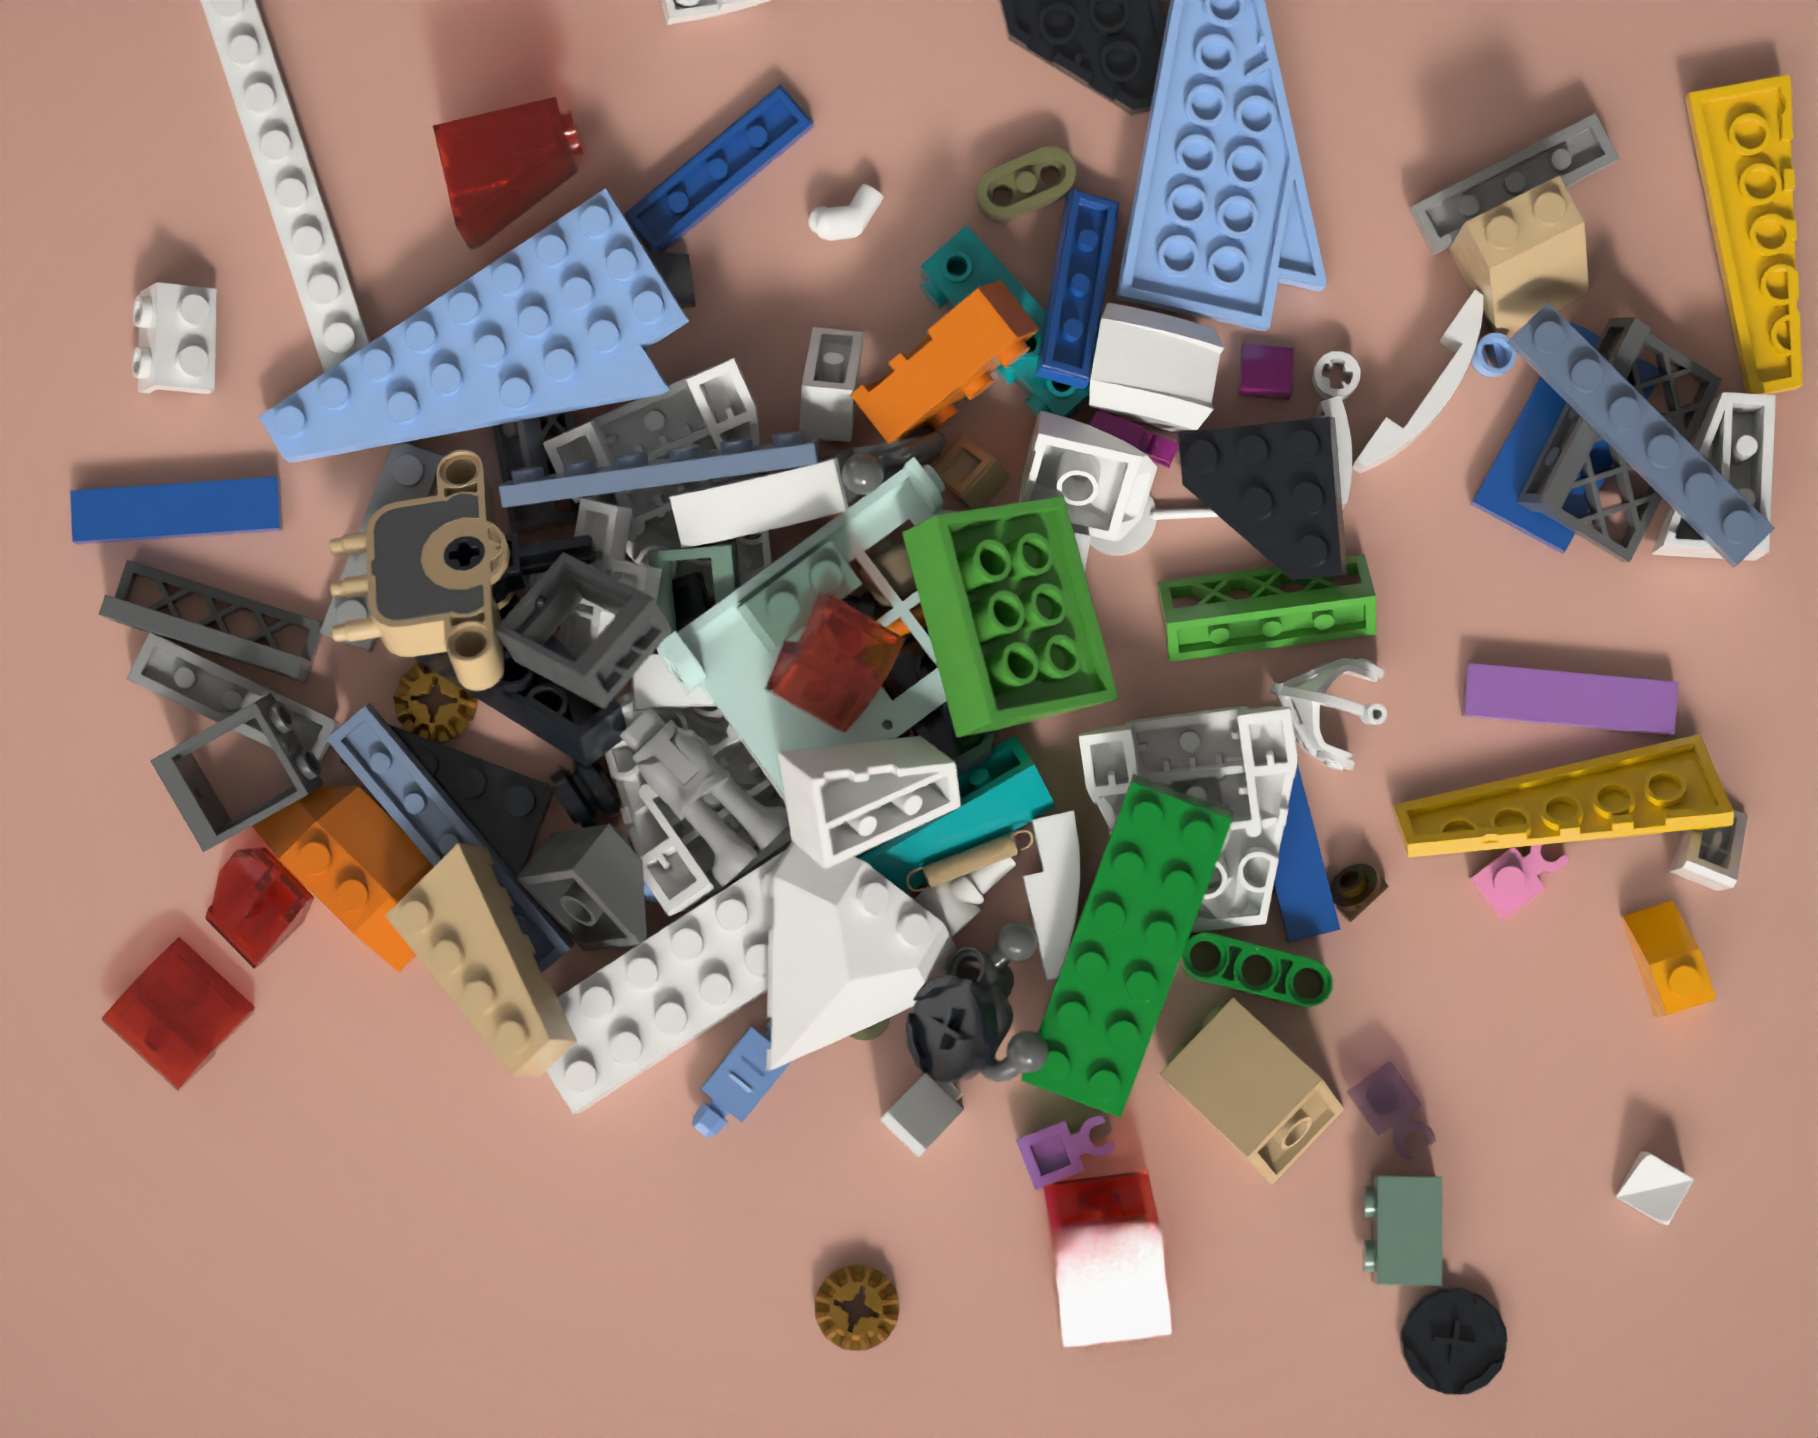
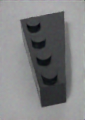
M515 594L509 603L499 610L501 622L521 601ZM553 634L542 645L574 663L577 661ZM504 643L503 675L495 685L482 691L467 689L458 681L447 652L415 656L416 661L586 767L590 766L623 740L620 735L627 727L622 706L615 698L605 708H602L515 662Z

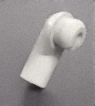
M862 184L849 206L816 207L809 216V227L820 238L829 241L855 238L864 231L884 196L871 186Z

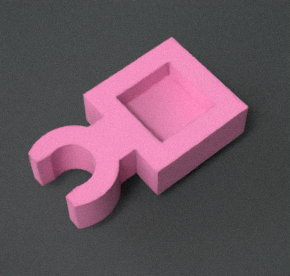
M1543 844L1528 846L1527 855L1524 857L1521 856L1515 847H1510L1469 879L1500 920H1504L1546 889L1537 875L1541 872L1551 873L1562 869L1570 859L1567 854H1563L1556 858L1555 861L1549 862L1541 856Z

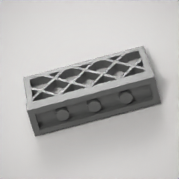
M1636 317L1609 318L1594 348L1643 397V388L1662 383L1668 411L1660 414L1665 419L1670 418L1672 426L1690 443L1722 379L1649 333L1651 327ZM1643 347H1646L1655 353L1660 375L1640 381L1636 360ZM1671 364L1678 369L1672 371ZM1688 374L1702 384L1693 402L1680 406L1674 378ZM1566 403L1516 502L1532 512L1545 514L1621 562L1630 563L1662 497L1650 486L1646 494L1634 498L1627 471L1633 468L1610 445L1609 450L1613 467L1593 473L1589 453L1595 442L1604 439ZM1616 475L1622 502L1602 508L1596 481ZM1584 485L1590 513L1574 517L1561 508L1571 489ZM1624 510L1628 530L1621 544H1618L1609 538L1604 516ZM1592 521L1594 528L1587 525L1586 522Z

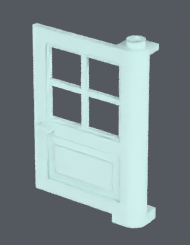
M915 457L907 461L902 470L882 483L874 492L864 496L849 507L847 511L842 512L678 633L676 631L672 632L657 647L661 659L687 694L701 685L783 795L784 788L778 752L896 739L947 701L938 668L892 701L855 652L857 648L900 618L937 666L930 637L909 611L920 603L918 591L902 601L865 553L866 550L909 519L916 526L935 515L946 514L942 509L944 502L940 494L945 490L943 481L930 465L926 464L922 467ZM829 541H832L847 563L856 559L893 608L849 641L845 639L826 612H824L769 652L737 610L745 602Z

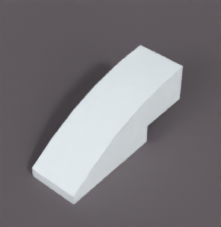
M837 458L821 460L815 465L740 476L731 481L685 489L670 496L682 548L776 529L844 512L849 509Z
M1074 810L1034 819L1031 822L1042 872L1023 876V883L1034 930L1038 938V948L1046 981L1057 979L1069 949L1077 915L1080 887V855Z

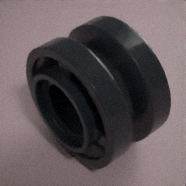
M572 758L573 767L568 770L558 764L547 771L553 782L550 785L551 789L575 825L580 823L583 828L599 825L597 814L601 811L611 817L621 812L620 808L622 807L617 800L619 797L618 791L598 760L586 767Z

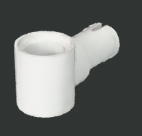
M1011 857L1005 858L1003 861L1000 860L998 863L996 862L969 874H964V876L944 882L942 885L940 884L932 888L928 886L914 900L942 921L952 938L982 911L979 907L984 902L982 896L1014 868L1016 864Z

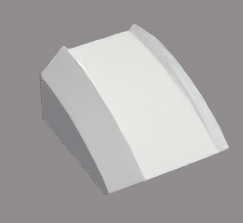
M1107 303L1101 318L1093 361L1089 405L1170 432L1198 430L1214 410L1212 398L1220 353L1224 349L1216 330L1195 322L1157 312Z
M1040 411L1022 468L1016 503L1064 496L1073 532L1116 542L1122 540L1142 518L1158 467L1145 453L1111 434L1063 416Z

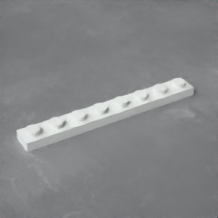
M201 0L325 373L371 342L257 0Z

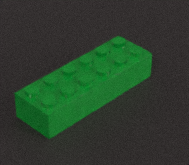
M1132 775L1070 942L1068 952L1037 1031L1047 1042L1049 1049L1047 1061L1042 1068L1035 1072L1022 1073L1020 1081L1114 1116L1122 1117L1232 824V810L1143 777Z

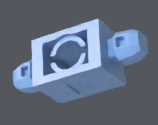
M771 1020L766 1024L769 1030L765 1035L751 1025L702 1085L701 1090L710 1096L712 1100L709 1104L703 1101L693 1116L692 1126L706 1138L715 1136L728 1123L725 1119L728 1113L732 1114L740 1122H743L791 1063H786L771 1071L766 1070L767 1049H771Z

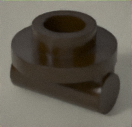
M1355 864L1343 869L1334 878L1330 886L1332 901L1337 906L1336 909L1350 923L1389 888L1388 884L1378 875L1375 869L1367 864Z

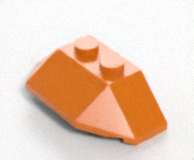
M360 786L319 787L307 796L252 825L275 856L355 936L396 971L401 972L416 957V954L385 916L434 866L396 821Z

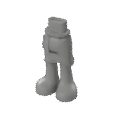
M651 707L620 735L635 752L631 758L638 762L637 767L649 786L672 808L679 820L682 821L686 818L707 841L715 855L711 872L722 886H725L758 855V852L730 828L701 797L711 793L735 817L761 850L770 844L789 825L787 809L781 805L765 807L757 802L731 778L732 774L713 757L714 753L703 738L698 736L694 730H686L676 726L672 719L666 724Z

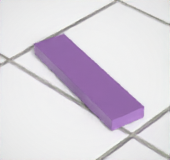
M1468 663L1466 665L1462 717L1672 736L1675 734L1679 682Z

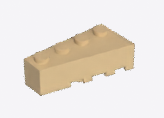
M458 843L385 917L512 1076L541 1077L577 1042V1039L549 979H544L533 956L536 954V951L528 935L522 933L511 910L514 907L506 888L500 886L491 867L494 865V862L487 847Z

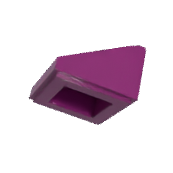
M1242 343L1237 396L1289 400L1293 389L1294 348Z

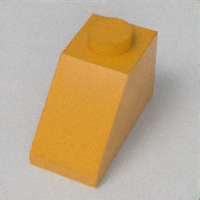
M1673 900L1621 916L1654 1017L1668 1016L1717 1000L1700 947Z

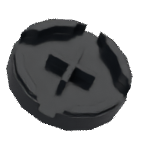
M944 975L932 978L914 997L913 1000L918 1001L915 1005L914 1013H908L906 1022L908 1049L915 1065L923 1073H929L935 1080L941 1082L970 1080L985 1069L995 1052L999 1032L997 1010L989 992L974 979L961 975Z
M1460 1287L1439 1288L1420 1297L1406 1313L1400 1330L1401 1354L1410 1373L1427 1388L1440 1393L1454 1395L1470 1394L1487 1386L1502 1369L1506 1357L1507 1329L1498 1310L1482 1295Z

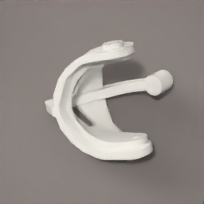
M1341 658L1336 661L1320 664L1302 675L1283 683H1272L1269 690L1270 693L1278 696L1282 707H1291L1295 741L1302 750L1312 758L1324 762L1325 766L1339 771H1343V769L1353 770L1356 762L1352 760L1353 754L1324 742L1319 730L1320 705L1358 715L1362 722L1368 725L1382 724L1387 718V710L1382 704L1370 703L1362 705L1325 694L1332 682L1341 674L1352 675L1373 682H1377L1378 679L1384 677L1385 670L1377 666V663L1363 658H1358V660Z

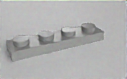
M1596 113L1412 205L1409 212L1432 256L1450 248L1466 221L1559 175L1566 188L1616 164L1620 158Z
M405 442L392 444L358 533L366 531L368 521L372 515L383 506L398 501L432 496L437 484V466L443 456ZM367 553L349 555L340 580H344L346 577L367 574ZM368 595L354 598L333 597L320 633L333 638L331 628L334 625L344 624L349 620L372 617L368 606ZM377 638L352 642L345 640L342 642L372 652Z
M149 632L126 678L216 722H220L272 693L275 700L282 702L291 713L295 725L294 733L302 747L312 751L319 765L330 745L326 738L335 732L340 725L334 719ZM255 717L233 729L272 748Z

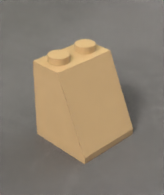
M1560 175L1466 221L1448 250L1469 292L1472 294L1474 290H1477L1484 295L1483 318L1491 333H1501L1507 336L1521 329L1547 302L1556 310H1559L1589 294L1585 223Z
M1234 998L1225 1006H1218L1212 1010L1205 1018L1202 1030L1188 1044L1185 1043L1178 1046L1169 1055L1165 1068L1160 1072V1076L1271 1186L1345 1110L1323 1079Z

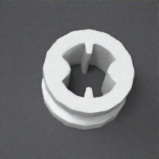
M1332 351L1323 355L1317 361L1312 373V385L1316 393L1326 400L1341 395L1342 400L1348 398L1355 391L1360 381V367L1357 361L1350 354L1342 351ZM1333 364L1342 365V374L1350 376V383L1347 385L1343 381L1339 387L1340 389L1331 388L1330 379L1322 376L1323 368L1330 371Z

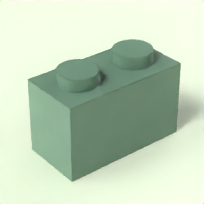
M829 541L745 602L737 610L769 652L861 586L862 582L832 541Z
M1372 1175V1186H1364L1362 1195L1363 1217L1372 1218V1240H1363V1272H1372L1371 1281L1382 1285H1442V1177Z

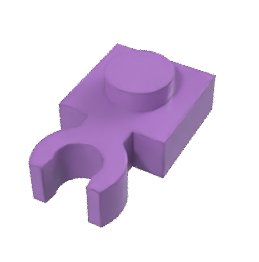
M1104 1116L1088 1118L1082 1123L1079 1132L1070 1134L1067 1123L1064 1120L1016 1139L1035 1190L1085 1171L1079 1156L1086 1153L1093 1156H1105L1115 1150L1114 1142L1106 1143L1103 1146H1096L1089 1138L1093 1127L1106 1122Z

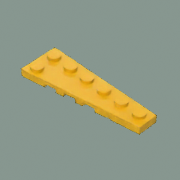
M1790 74L1689 92L1685 97L1745 392L1748 394L1769 395L1799 389L1803 386L1800 313L1797 308L1799 274L1796 270L1795 259L1797 222L1794 219L1793 207L1795 169H1792L1791 154L1793 117Z
M1701 734L1393 805L1394 819L1408 857L1684 830L1703 831L1709 828L1733 825L1734 815L1732 806Z

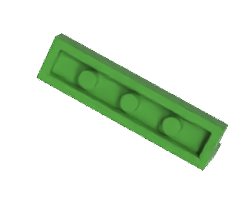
M1365 555L1346 557L1348 575H1357L1359 584L1338 586L1330 582L1334 577L1340 576L1291 580L1276 566L1158 582L1169 662L1376 635V594ZM1295 582L1305 586L1301 591L1286 593L1278 589L1282 584ZM1243 589L1253 593L1249 598L1239 600L1226 596L1231 591ZM1190 596L1201 600L1197 605L1174 608L1172 601L1175 598Z

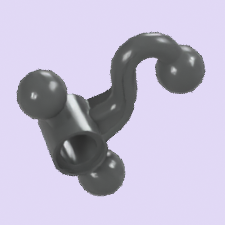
M927 425L916 433L893 443L850 447L822 457L820 461L832 458L838 459L849 507L867 494L874 492L882 483L902 470L905 463L913 457L916 458L920 465L933 463L941 455L946 441L942 433L934 431L931 426Z
M1011 921L1000 929L996 940L997 947L989 954L974 947H964L952 955L946 966L945 975H961L976 980L989 992L997 1010L999 1032L995 1052L981 1073L987 1079L996 1082L1011 1080L1021 1072L1037 1071L1047 1061L1049 1052L1046 1040L1039 1033L1020 1031L1010 1039L1007 1045V1057L1000 1061L996 1059V1052L1008 1034L1014 1016L1012 1006L1008 1000L1014 986V975L1008 964L1010 962L1026 961L1033 956L1038 944L1036 931L1028 923L1021 921Z

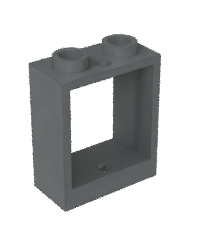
M563 552L514 609L507 614L495 631L515 662L605 708L667 637L672 628L654 597ZM585 599L616 616L574 663L542 645L577 605Z
M272 693L150 760L203 852L307 796L324 784L319 776L321 768L317 758L310 749L302 747L293 731L295 725L291 713L282 702L275 700ZM255 717L294 786L231 820L192 752Z

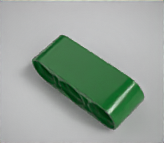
M1202 932L1190 937L1179 962L1183 972L1196 981L1295 1007L1310 1008L1320 1005L1329 998L1333 989L1331 973L1321 962L1214 933ZM1207 942L1216 949L1218 963L1212 971L1201 972L1191 964L1190 951L1196 943ZM1251 955L1263 958L1269 967L1267 980L1259 986L1247 983L1241 973L1244 960ZM1300 969H1310L1319 977V992L1311 999L1300 997L1294 990L1293 979Z

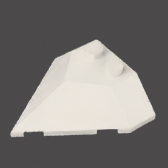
M792 841L770 875L769 897H774L773 930H769L767 1017H772L771 1049H767L766 1070L771 1071L914 1007L918 1001L913 999L918 991L932 978L944 976L949 959L958 951L942 921L865 861L854 856L825 869Z

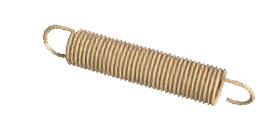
M1020 830L1015 833L1009 832V834L1002 835V837L1000 836L997 839H992V841L990 840L968 850H963V852L953 854V856L941 859V861L939 860L924 867L914 869L907 875V887L913 892L925 890V888L915 890L909 885L910 875L918 870L923 869L927 884L932 888L993 863H998L1000 860L1003 861V859L1015 856V854L1017 855L1018 850L1011 835L1022 832L1030 834V844L1021 848V850H1025L1032 845L1034 836L1029 830Z

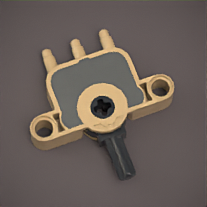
M456 450L444 456L437 466L438 495L398 501L385 505L372 515L365 532L346 534L341 538L329 541L330 553L333 555L367 553V574L334 581L330 584V590L334 598H354L368 595V606L372 616L334 625L331 631L333 640L336 642L345 640L352 642L381 637L384 646L391 653L401 657H415L447 652L458 681L467 689L482 691L495 685L503 675V642L495 631L501 623L499 610L509 603L516 590L527 589L526 575L546 572L563 552L591 565L595 562L596 551L593 539L589 535L522 545L518 532L504 534L495 523L494 494L481 458L470 450Z

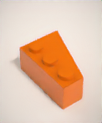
M1001 280L981 286L927 330L929 335L906 356L903 352H900L888 363L892 369L882 379L866 386L862 384L850 396L888 444L914 434L927 425L931 426L934 431H938L959 414L955 406L964 397L967 396L969 400H972L994 382L990 374L999 365L1002 364L1004 368L1009 367L1030 349L1025 342L1039 328Z

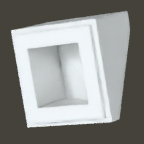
M1640 1151L1615 1198L1656 1222L1668 1225L1694 1179L1654 1155Z

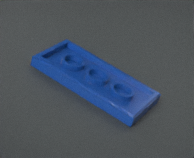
M1572 321L1570 322L1593 347L1596 346L1600 336ZM1638 357L1636 365L1640 381L1660 375L1658 367ZM1540 376L1471 505L1563 554L1575 533L1545 514L1532 512L1516 502L1567 403ZM1656 384L1642 389L1646 400L1649 399ZM1605 440L1595 442L1589 453L1593 473L1610 468L1613 465L1608 443ZM1605 478L1596 481L1598 491ZM1584 485L1572 488L1561 508L1574 517L1586 514L1589 509Z

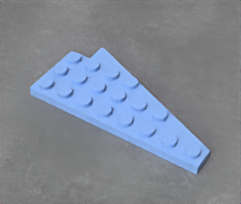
M1170 0L1115 299L1265 332L1270 328L1278 283L1320 292L1325 289L1327 282L1265 0Z
M605 188L261 414L259 418L283 459L289 463L662 395L670 391V388L646 349L690 320L616 201Z

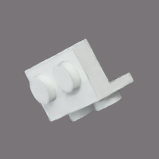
M156 282L140 292V296H137L133 306V323L136 327H139V347H136L133 353L132 374L134 378H138V392L151 393L161 389L209 394L215 391L217 289Z

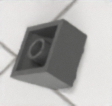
M610 824L551 833L516 877L583 951L639 945L647 937L643 861L631 849L627 836Z

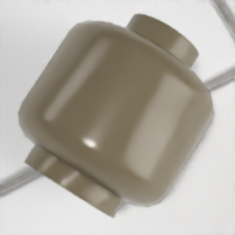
M891 535L866 550L871 561L902 601L917 591L904 541L897 543L894 536ZM861 567L859 576L870 596L875 600L876 606L884 612L892 610L891 605Z

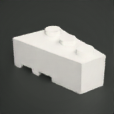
M1722 392L1710 403L1693 447L1770 523L1776 395ZM1671 506L1669 507L1651 555L1723 559ZM1770 534L1744 560L1756 561L1769 553Z
M921 736L778 752L791 839L825 869L961 807L955 762Z

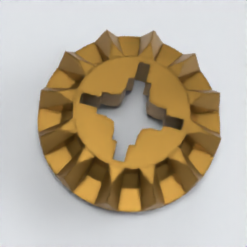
M416 662L411 669L400 676L399 684L393 696L397 719L402 726L411 734L413 733L435 742H445L462 734L472 723L478 706V699L420 662ZM435 679H438L441 694L449 696L451 699H456L457 703H448V705L440 706L438 714H435V722H432L433 716L430 714L429 706L421 704L419 701H414V697L429 695L432 691V686H435Z
M864 1265L846 1266L833 1272L824 1280L815 1299V1319L826 1339L844 1350L866 1351L881 1344L890 1336L899 1317V1299L891 1281L880 1271ZM862 1285L866 1287L864 1292L866 1296L865 1305L872 1308V1311L880 1313V1316H861L858 1324L855 1323L853 1331L848 1330L850 1324L848 1321L849 1312L841 1309V1305L834 1304V1301H852L856 1293H859Z

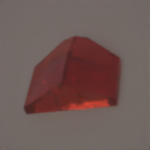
M266 847L239 849L232 854L219 871L212 905L207 909L205 919L255 969L304 923L314 896Z

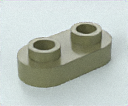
M1046 146L988 170L979 180L977 186L978 206L988 218L998 222H1007L1061 200L1074 187L1076 179L1075 162L1065 150L1055 146ZM1046 169H1053L1058 172L1060 178L1054 184H1047L1041 180L1040 174ZM999 189H1006L1012 194V199L1007 204H999L993 199L994 192Z

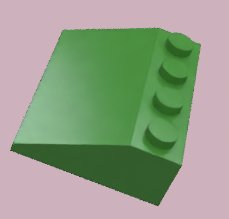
M1064 496L935 515L902 532L956 738L999 730L1119 699Z

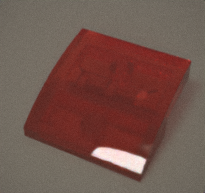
M818 593L799 642L784 641L765 690L831 728L845 733L856 722L879 691L900 652L905 638L833 595Z
M178 937L128 987L104 1014L101 1021L172 1087L179 1091L216 1055V1050L254 1014L255 1006L185 941Z

